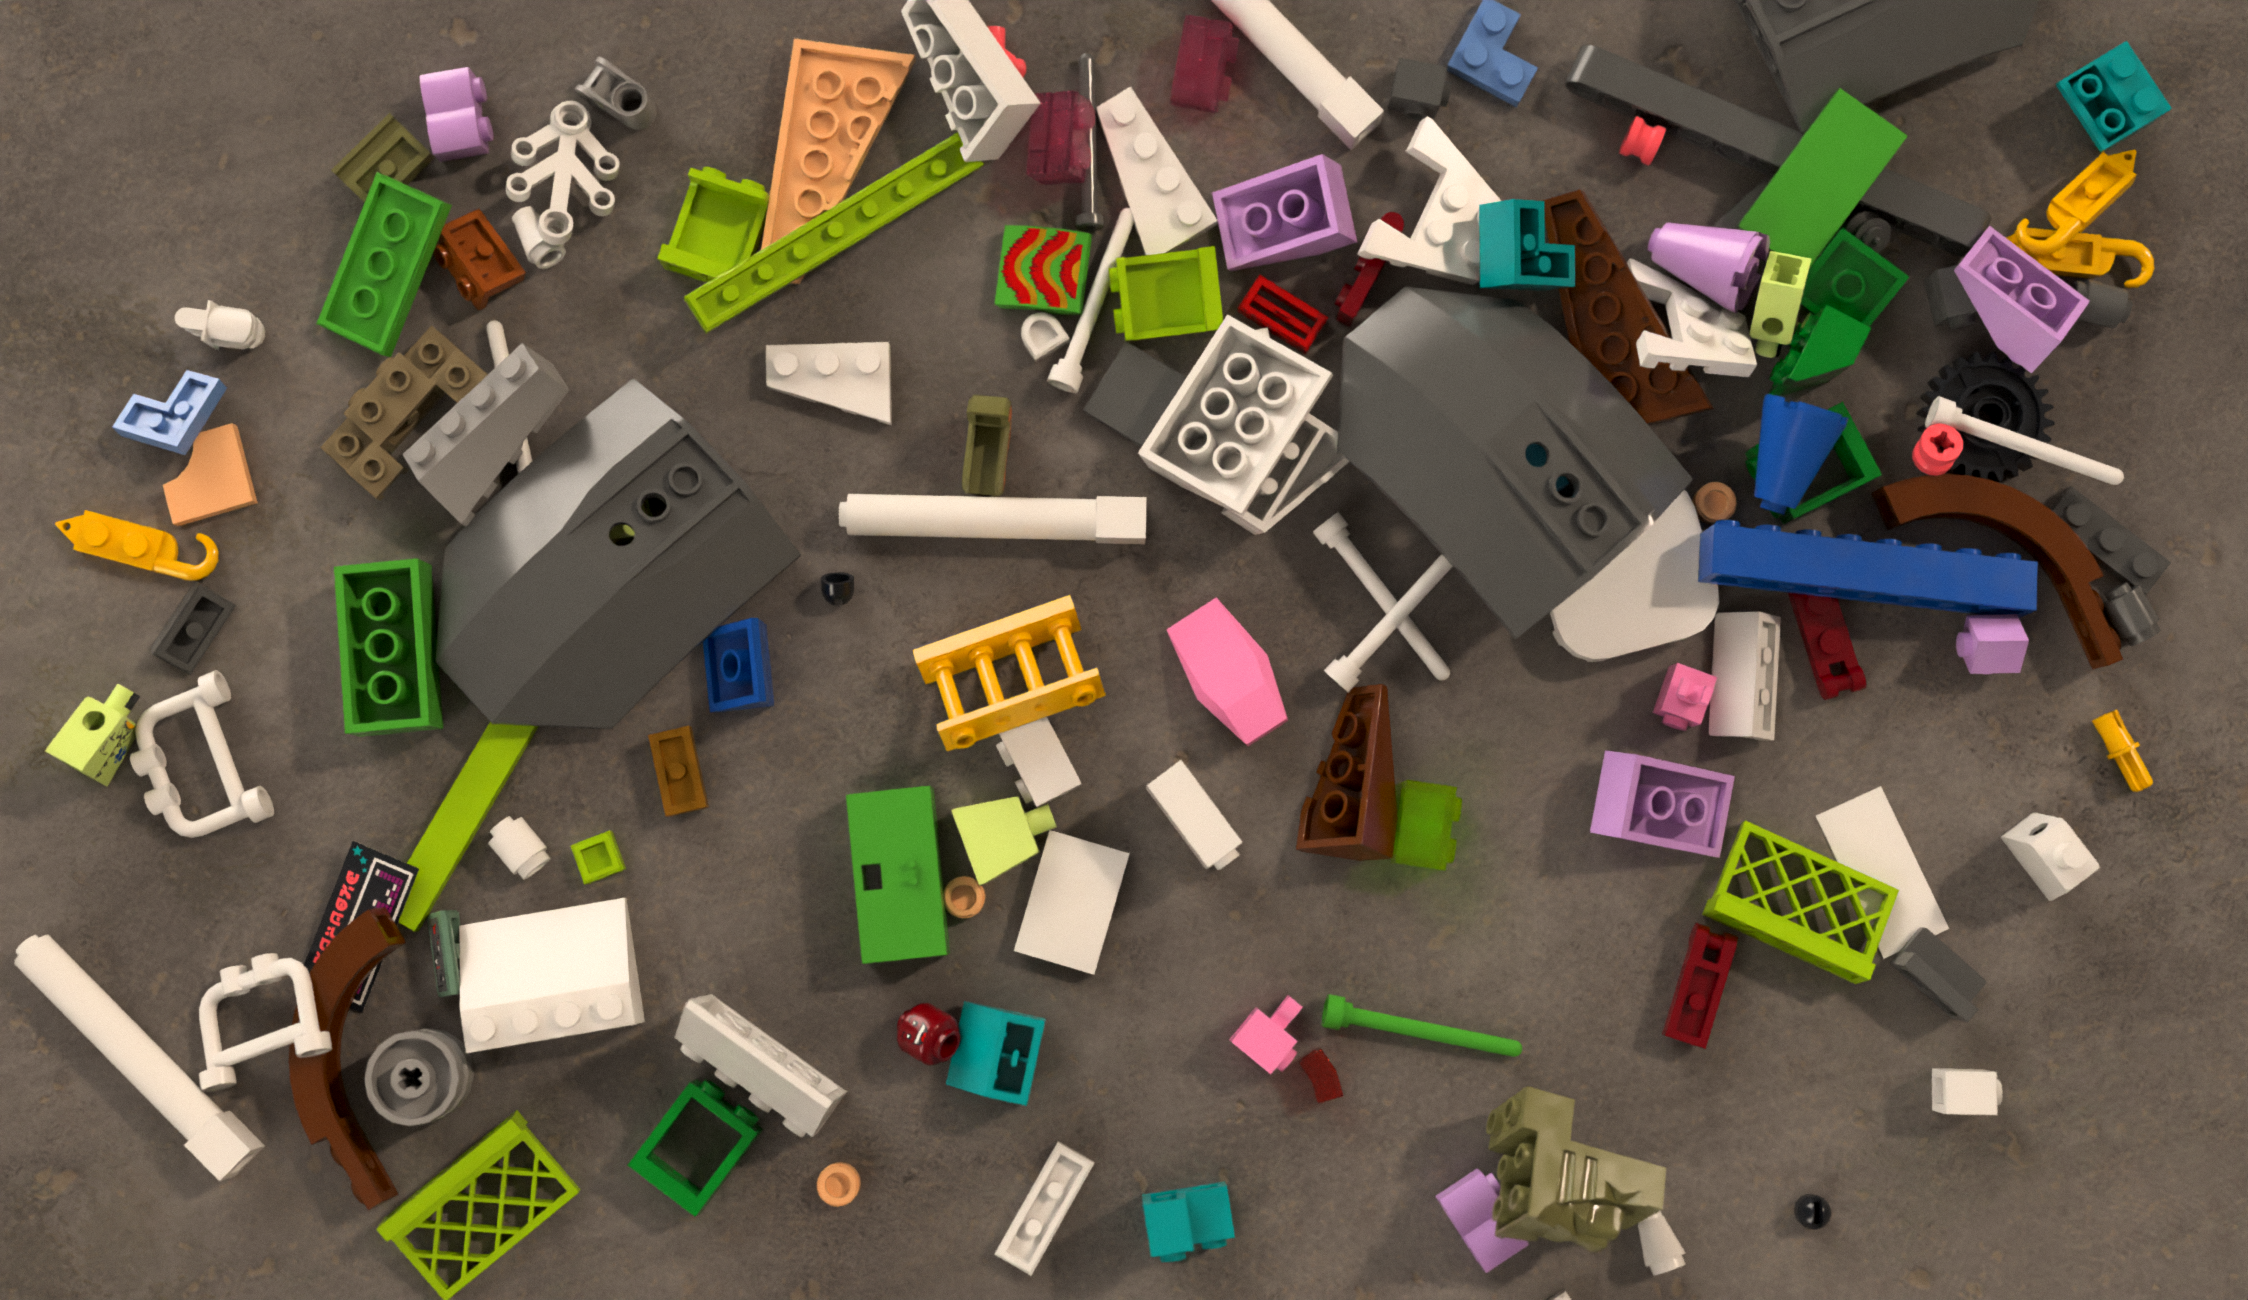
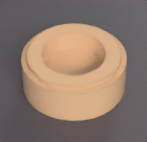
M1711 482L1704 485L1695 493L1692 500L1698 519L1710 525L1715 524L1719 520L1729 519L1735 512L1737 505L1733 490L1720 482Z
M962 876L953 879L947 884L943 893L945 908L950 914L958 918H970L977 915L985 904L986 895L983 886H980L978 881L971 877Z
M844 1162L828 1165L820 1173L817 1180V1191L821 1199L825 1203L836 1207L847 1205L853 1201L859 1193L861 1186L857 1170Z

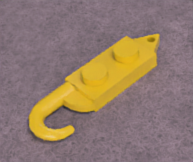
M2136 150L2109 156L2103 152L2051 200L2046 215L2050 224L2057 231L2048 239L2043 241L2035 240L2028 236L2026 228L2029 220L2027 218L2022 219L2016 229V237L2021 246L2034 254H2053L2063 248L2076 234L2083 232L2133 185L2137 176L2133 172Z
M2026 228L2028 236L2042 241L2048 239L2057 231ZM2016 230L2013 235L2006 237L2053 274L2059 276L2094 279L2103 276L2110 270L2115 255L2129 256L2139 261L2141 273L2137 278L2125 281L2124 286L2126 288H2138L2147 283L2152 277L2155 268L2154 258L2150 250L2142 243L2133 240L2078 233L2063 248L2053 254L2039 255L2031 253L2021 246L2016 237Z
M85 510L84 515L55 523L74 544L73 550L183 580L197 581L209 576L215 570L219 559L216 543L209 536L198 533L196 539L206 547V558L199 565H191L177 561L178 543L174 536L165 531Z

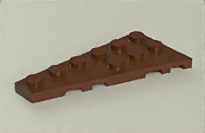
M1579 189L1542 200L1544 201L1545 225L1549 244L1575 245V287L1559 289L1570 343L1617 389L1648 426L1714 409L1689 366H1687L1685 371L1671 370L1669 367L1671 363L1658 362L1655 368L1640 366L1636 342L1644 330L1670 339L1672 338L1585 192Z

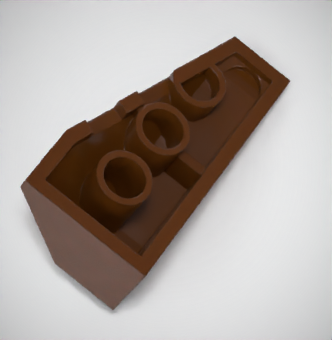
M1384 684L1353 687L1346 695L1331 733L1335 741L1326 762L1321 760L1316 771L1321 777L1313 797L1306 796L1302 806L1296 850L1356 861L1393 859L1398 817L1388 689Z

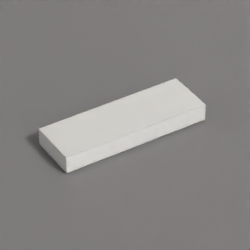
M1058 1141L994 1255L1031 1276L1093 1167L1094 1161Z

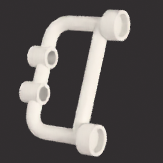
M217 670L200 676L198 678V687L154 704L145 710L137 720L135 729L139 751L130 755V762L136 774L140 777L149 774L154 789L144 794L145 803L149 811L153 815L163 813L166 822L173 831L189 838L204 836L248 817L254 823H257L274 815L271 798L262 786H257L247 791H244L213 708L231 700L228 683ZM194 706L231 806L199 820L189 821L184 818L180 810L181 798L176 787L170 783L165 769L167 765L166 757L162 749L155 742L153 728L158 721Z
M269 953L253 957L251 959L253 970L247 972L245 965L232 966L220 970L221 982L207 990L202 997L199 1007V1022L207 1070L199 1073L202 1092L217 1091L235 1086L237 1084L235 1069L231 1065L295 1043L297 1057L316 1056L332 1050L330 1032L320 1031L312 981L308 970L300 961L292 958L278 959V954ZM289 975L294 983L300 1022L222 1051L217 1020V1007L220 1001L227 997L249 993L253 987L275 983L282 980V976Z

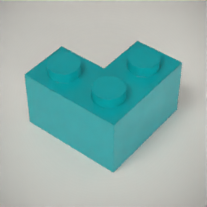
M1510 199L1479 205L1480 288L1545 291L1575 287V245L1545 243L1544 201Z
M1225 1181L1142 1194L1151 1257L1160 1256L1161 1262H1174L1185 1259L1186 1252L1194 1251L1193 1244L1201 1243L1202 1249H1215L1227 1246L1226 1239L1235 1238L1228 1189Z

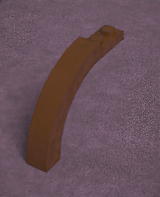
M1954 474L1924 475L1904 479L1883 486L1871 493L1887 530L1910 522L1944 518L1974 522L1989 527L2010 538L2026 550L2050 578L2091 668L2097 669L2123 660L2120 652V638L2114 629L2109 628L2102 613L2104 611L2103 601L2089 584V582L2104 576L2095 558L2081 538L2064 520L2033 497L2015 488L1989 479Z
M386 907L368 909L350 922L326 947L309 973L320 1031L330 1032L332 1050L316 1056L297 1057L295 1043L289 1044L290 1083L294 1103L311 1145L328 1139L331 1145L330 1153L334 1161L345 1169L352 1182L351 1189L354 1196L360 1203L366 1206L367 1210L388 1202L399 1195L350 1107L341 1073V1039L349 1008L364 980L385 957L406 943ZM297 1005L293 1015L292 1025L300 1022Z

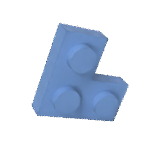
M1483 0L1447 64V71L1517 107L1538 67L1503 50L1521 14L1494 0Z
M186 370L166 403L133 394L112 428L122 437L186 455L227 387L218 378Z

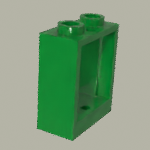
M1843 402L1827 410L1849 418L1844 431L1833 448L1850 480L1798 505L1796 509L1787 507L1784 515L1770 511L1773 517L1776 519L1780 518L1783 525L1882 475ZM1759 444L1745 452L1748 458L1746 460V467L1754 481L1756 480Z
M706 1078L703 1082L698 1079L689 1082L627 1165L694 1217L705 1209L764 1130L756 1124L759 1120L756 1114L741 1104H738L736 1108L723 1099L726 1093L718 1085ZM693 1099L742 1135L702 1190L653 1153Z

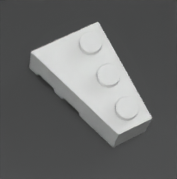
M1309 413L1244 515L1242 516L1225 507L1221 513L1254 535L1265 533L1304 501L1307 496L1323 483H1326L1335 473L1349 463L1340 452L1337 453L1338 432Z

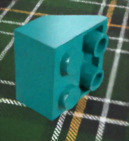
M2127 41L2055 84L2100 153L2135 135L2172 109Z
M964 1001L958 1026L960 1044L951 1058L946 1085L984 1097L1027 1106L1046 1018Z

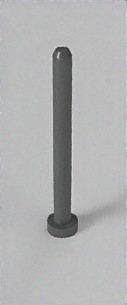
M1085 53L1079 58L1082 214L1076 216V229L1081 231H1098L1104 228V216L1098 214L1095 59L1092 54Z

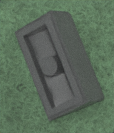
M195 581L150 648L151 653L191 675L236 607V604L204 584Z

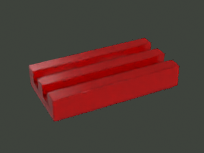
M1260 274L1237 309V312L1261 327L1268 328L1269 332L1304 354L1308 352L1329 318ZM1260 289L1266 291L1315 322L1314 326H1308L1257 293ZM1252 302L1307 337L1305 340L1251 307L1250 304Z

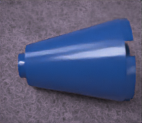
M1765 394L1762 406L1754 497L1762 499L1760 508L1783 515L1787 507L1796 509L1844 431L1849 418L1799 401L1798 403L1793 401L1789 403L1785 401L1784 397Z

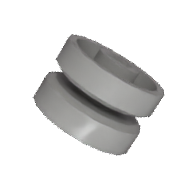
M425 1028L395 1034L381 1043L368 1060L364 1078L367 1097L376 1111L392 1123L406 1126L429 1123L444 1118L461 1107L471 1092L474 1069L470 1053H466L462 1041L447 1031ZM419 1070H420V1071L422 1072V1074H423L420 1078H418V1071H419Z

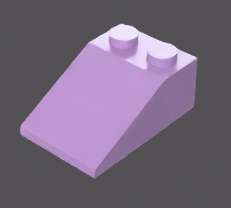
M1323 154L1212 193L1227 269L1229 271L1320 255L1357 242L1341 165Z
M1991 226L1985 230L1954 270L1996 346L2007 354L2011 361L2021 365L2030 373L2061 343L2090 302Z
M1605 750L1590 833L1720 858L1735 776L1641 755Z

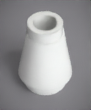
M531 206L523 207L515 212L512 221L515 224L528 261L536 264L540 269L556 265L566 254V250L563 247L564 244L551 245L545 242L538 230L540 215ZM552 227L548 229V231L558 234Z
M1661 1211L1638 1223L1645 1267L1650 1266L1653 1276L1686 1265L1682 1256L1686 1252L1665 1217L1662 1216Z

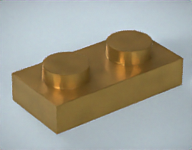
M684 726L648 735L665 816L670 817L709 808L692 727Z

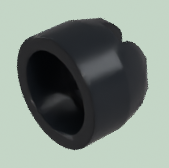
M833 572L823 575L821 577V592L824 599L831 605H835V599H841L843 605L847 604L854 594V576L844 572Z
M1816 1194L1801 1196L1794 1206V1215L1797 1221L1804 1227L1816 1230L1823 1228L1830 1222L1832 1215L1830 1205L1824 1198ZM1813 1202H1819L1818 1222L1814 1223Z

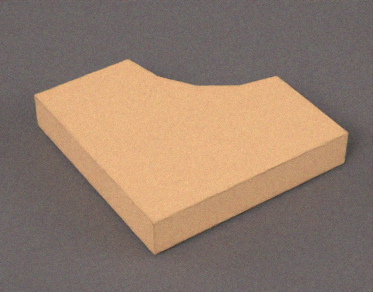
M230 423L200 432L193 442V452L188 466L177 478L163 485L174 525L181 526L258 503L237 425Z

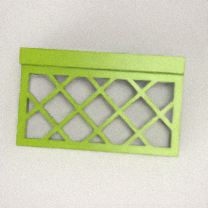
M1745 820L1740 825L1712 898L1707 900L1702 915L1849 982L1858 984L1871 979L1876 966L1872 961L1899 890ZM1748 835L1763 841L1769 855L1768 858L1750 863L1744 849ZM1775 847H1778L1784 851L1777 854ZM1789 854L1800 857L1808 874L1789 881L1780 858ZM1740 859L1743 867L1736 869L1737 863ZM1772 861L1781 885L1762 891L1753 868ZM1813 864L1820 866L1823 869L1816 871ZM1745 871L1755 895L1741 899L1728 893L1727 889L1732 876ZM1831 871L1840 876L1846 892L1828 899L1818 875ZM1810 879L1820 902L1801 909L1792 885ZM1852 881L1862 886L1854 888ZM1867 888L1884 895L1879 911L1866 916L1857 892ZM1784 889L1793 912L1781 917L1771 912L1765 896ZM1848 896L1858 920L1840 926L1830 903ZM1757 899L1760 907L1750 903V901ZM1822 906L1832 930L1818 934L1810 930L1803 913ZM1796 917L1798 924L1788 919ZM1876 918L1873 927H1871L1869 920ZM1861 924L1867 938L1863 953L1849 948L1842 932L1843 930ZM1834 934L1837 942L1827 938V936Z
M518 1110L514 1111L384 1217L376 1228L386 1242L390 1239L443 1300L450 1299L580 1191L576 1183L526 1126L528 1122ZM522 1141L535 1154L533 1168L509 1167L510 1151ZM504 1156L503 1166L493 1165ZM540 1161L546 1166L548 1170L539 1169ZM482 1173L502 1174L500 1196L475 1194L477 1178ZM508 1174L532 1176L530 1198L506 1196ZM538 1177L556 1178L566 1191L555 1200L536 1199ZM470 1184L469 1193H459ZM449 1200L468 1201L466 1223L442 1221L444 1204ZM474 1203H498L497 1225L473 1224ZM505 1204L529 1206L528 1222L522 1227L503 1226ZM535 1206L545 1207L535 1215ZM436 1212V1221L426 1220ZM416 1227L435 1229L433 1250L416 1249L405 1236ZM441 1229L465 1231L463 1253L439 1251ZM472 1231L496 1233L495 1249L489 1254L470 1253ZM502 1234H512L501 1243ZM424 1258H432L431 1266ZM438 1259L462 1261L461 1277L450 1286L437 1274ZM469 1261L478 1262L468 1270Z

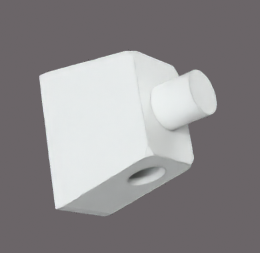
M2034 812L2000 837L2049 901L2066 894L2100 868L2092 854L2062 818Z

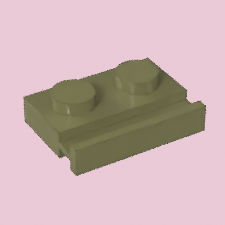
M389 113L331 171L365 203L377 172L408 185L435 157Z

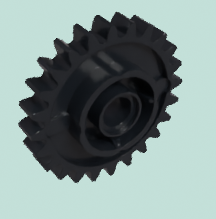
M1978 352L1968 356V361L1961 356L1952 361L1953 368L1945 365L1938 370L1941 378L1934 377L1927 382L1933 391H1926L1920 395V399L1928 404L1927 407L1917 411V415L1927 418L1932 403L1940 396L1956 402V407L1961 408L1962 413L1979 419V410L1982 409L1990 414L1993 425L2044 443L2051 442V438L2043 430L2054 426L2055 422L2045 418L2044 414L2052 410L2054 406L2044 404L2041 400L2049 391L2048 389L2037 390L2035 384L2040 376L2035 375L2027 378L2024 375L2026 369L2022 366L2014 369L2012 361L2008 356L2000 362L1997 361L1995 352L1986 355L1984 360H1982ZM1925 424L1917 428L1919 432H1924L1927 429ZM1957 430L1963 439V449L1949 471L1958 468V475L1970 476L1973 474L1974 477L1984 479L1989 477V480L1999 483L2003 480V476L2008 480L2019 476L2018 469L2024 472L2032 468L2033 465L2030 459L2036 460L2038 458ZM1940 445L1939 449L1943 452L1944 448Z

